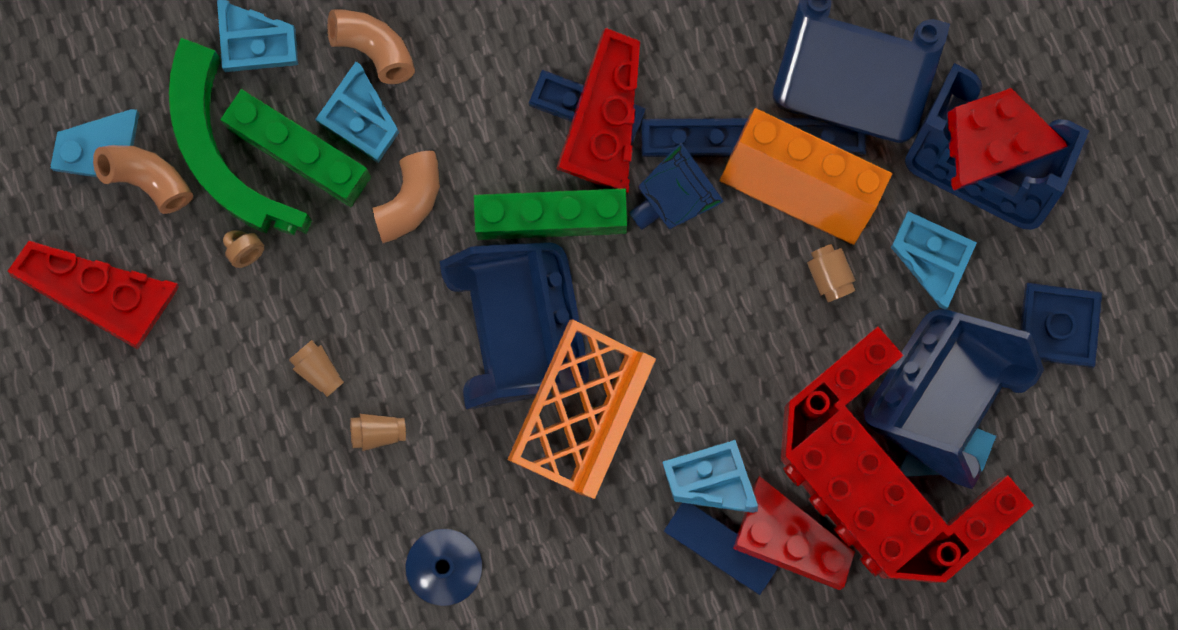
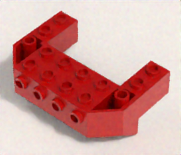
M877 326L785 405L781 461L785 465L783 470L796 486L802 485L811 495L809 501L822 516L827 514L837 527L834 530L849 547L853 544L863 556L860 558L861 562L873 576L879 575L882 579L945 583L1034 505L1007 475L997 479L948 523L941 518L845 406L904 356Z

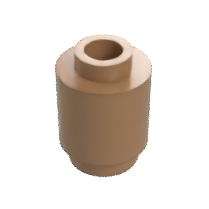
M832 244L811 252L813 260L807 262L820 295H825L828 303L856 291L852 283L856 280L842 248L834 250Z

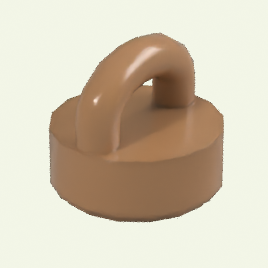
M233 230L227 232L223 237V243L227 248L225 256L232 266L236 268L252 264L264 251V244L255 233L247 234L243 231Z

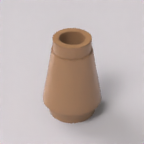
M312 340L289 359L295 366L292 370L320 392H323L326 397L344 383L322 345L317 346Z
M359 414L357 418H350L352 448H361L362 451L397 443L398 441H406L404 418Z

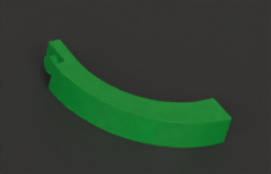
M180 38L170 73L169 106L173 131L188 167L216 202L246 225L267 234L271 222L274 221V228L286 234L295 236L296 231L307 234L312 222L307 213L255 192L240 181L224 162L213 136L210 116L211 92L221 58L213 49Z

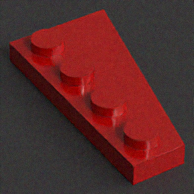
M608 28L602 31L556 167L559 171L608 189H626V194L629 193L630 184L628 176L629 163L632 157L631 136L635 118L634 96L638 78L639 40Z
M32 241L27 242L7 271L11 277L137 350L179 288L178 283L153 279L143 273L115 268L108 263L98 260L94 262L77 257L74 253Z

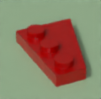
M759 476L752 489L758 504V511L754 513L745 512L733 549L837 590L843 589L855 552Z

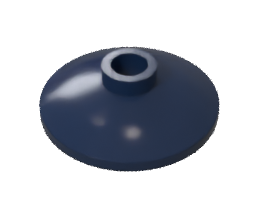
M437 529L421 536L411 547L406 560V576L412 590L421 599L434 605L448 606L463 601L476 589L482 574V560L476 545L466 535L452 529ZM445 559L450 563L448 573L439 574L437 572L436 564L439 560Z

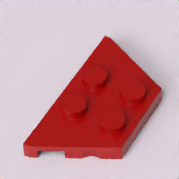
M1012 88L957 106L948 112V129L951 133V141L949 143L950 157L956 158V176L951 179V186L954 191L1057 153L1068 147L1065 140Z

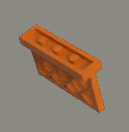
M569 320L507 460L569 488V490L582 496L595 499L656 358L644 352H638L575 320ZM576 331L587 336L592 352L577 358L574 357L571 348V342ZM597 342L605 345V347L599 349ZM615 350L625 355L619 370L607 374L601 354ZM565 356H567L568 361L563 363ZM594 357L600 377L583 384L577 364ZM570 367L577 387L559 393L555 378L560 370ZM615 378L611 386L610 380ZM603 383L607 394L603 405L592 409L586 389ZM550 390H551L552 397L547 398V396H548V394H549V392H550ZM579 392L585 412L568 419L561 399ZM555 402L561 422L543 428L539 414L543 406ZM599 413L598 418L596 420L594 415ZM588 418L592 430L588 440L576 444L570 424ZM534 426H535L537 431L534 432V433H531L532 430H533V428H534ZM564 428L570 447L552 454L546 434ZM539 437L546 457L534 462L522 458L521 455L527 442ZM584 448L582 454L580 455L579 450ZM572 453L576 468L569 480L559 475L555 459ZM548 463L550 470L541 467V465Z

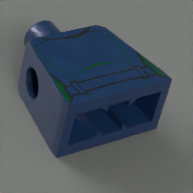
M681 143L638 186L646 200L628 213L641 230L658 218L662 220L668 229H671L721 204L724 200Z

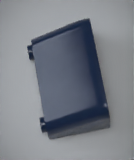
M954 63L906 155V167L914 175L1019 228L1029 230L1038 228L1064 193L1089 130L1069 120H1054L1048 125L1065 140L1068 147L1057 153L954 191L951 186V179L956 176V158L950 157L949 143L951 141V133L948 129V112L957 106L977 100L982 90L981 80L976 74Z

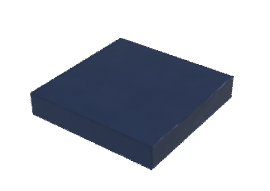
M1033 283L1025 284L1020 330L1032 335L1042 362L1088 368L1095 367L1102 292Z

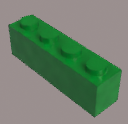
M243 89L239 91L220 119L229 131L350 208L371 179V175L366 167Z
M626 189L474 195L475 234L477 240L627 234Z

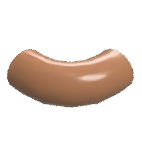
M331 10L329 12L327 29L328 39L332 47L354 48L365 53L373 61L377 69L378 78L383 83L399 84L407 81L414 75L413 60L404 41L386 23L362 12L349 10Z
M122 145L102 146L95 150L93 155L94 170L102 183L126 182L138 186L151 197L160 213L175 212L192 200L193 193L185 180L171 164L157 154L136 146Z
M434 151L417 152L399 161L403 180L400 192L388 203L373 207L382 243L393 241L415 230L432 211L440 188L438 161Z

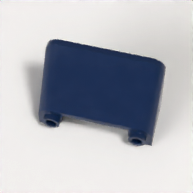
M799 0L772 95L775 104L787 112L892 142L903 143L912 139L918 129L946 42L950 23L934 19L925 20L917 26L912 41L828 18L831 0Z
M555 243L473 246L440 261L441 274L446 286L454 292L470 291L485 374L470 378L464 385L463 397L465 408H483L535 398L569 320H575L580 323L568 258L565 251ZM577 331L571 342L575 358L586 354L582 334ZM565 356L563 363L568 361L567 356ZM586 360L577 364L583 384L587 383L589 378ZM570 367L558 372L555 382L559 393L577 387Z
M938 309L928 313L922 319L901 352L904 356L893 364L866 406L864 418L872 430L955 484L973 489L981 475V467L975 456L963 452L1002 387L1009 388L1015 393L1026 392L1037 383L1044 371V367L1030 333L954 311Z

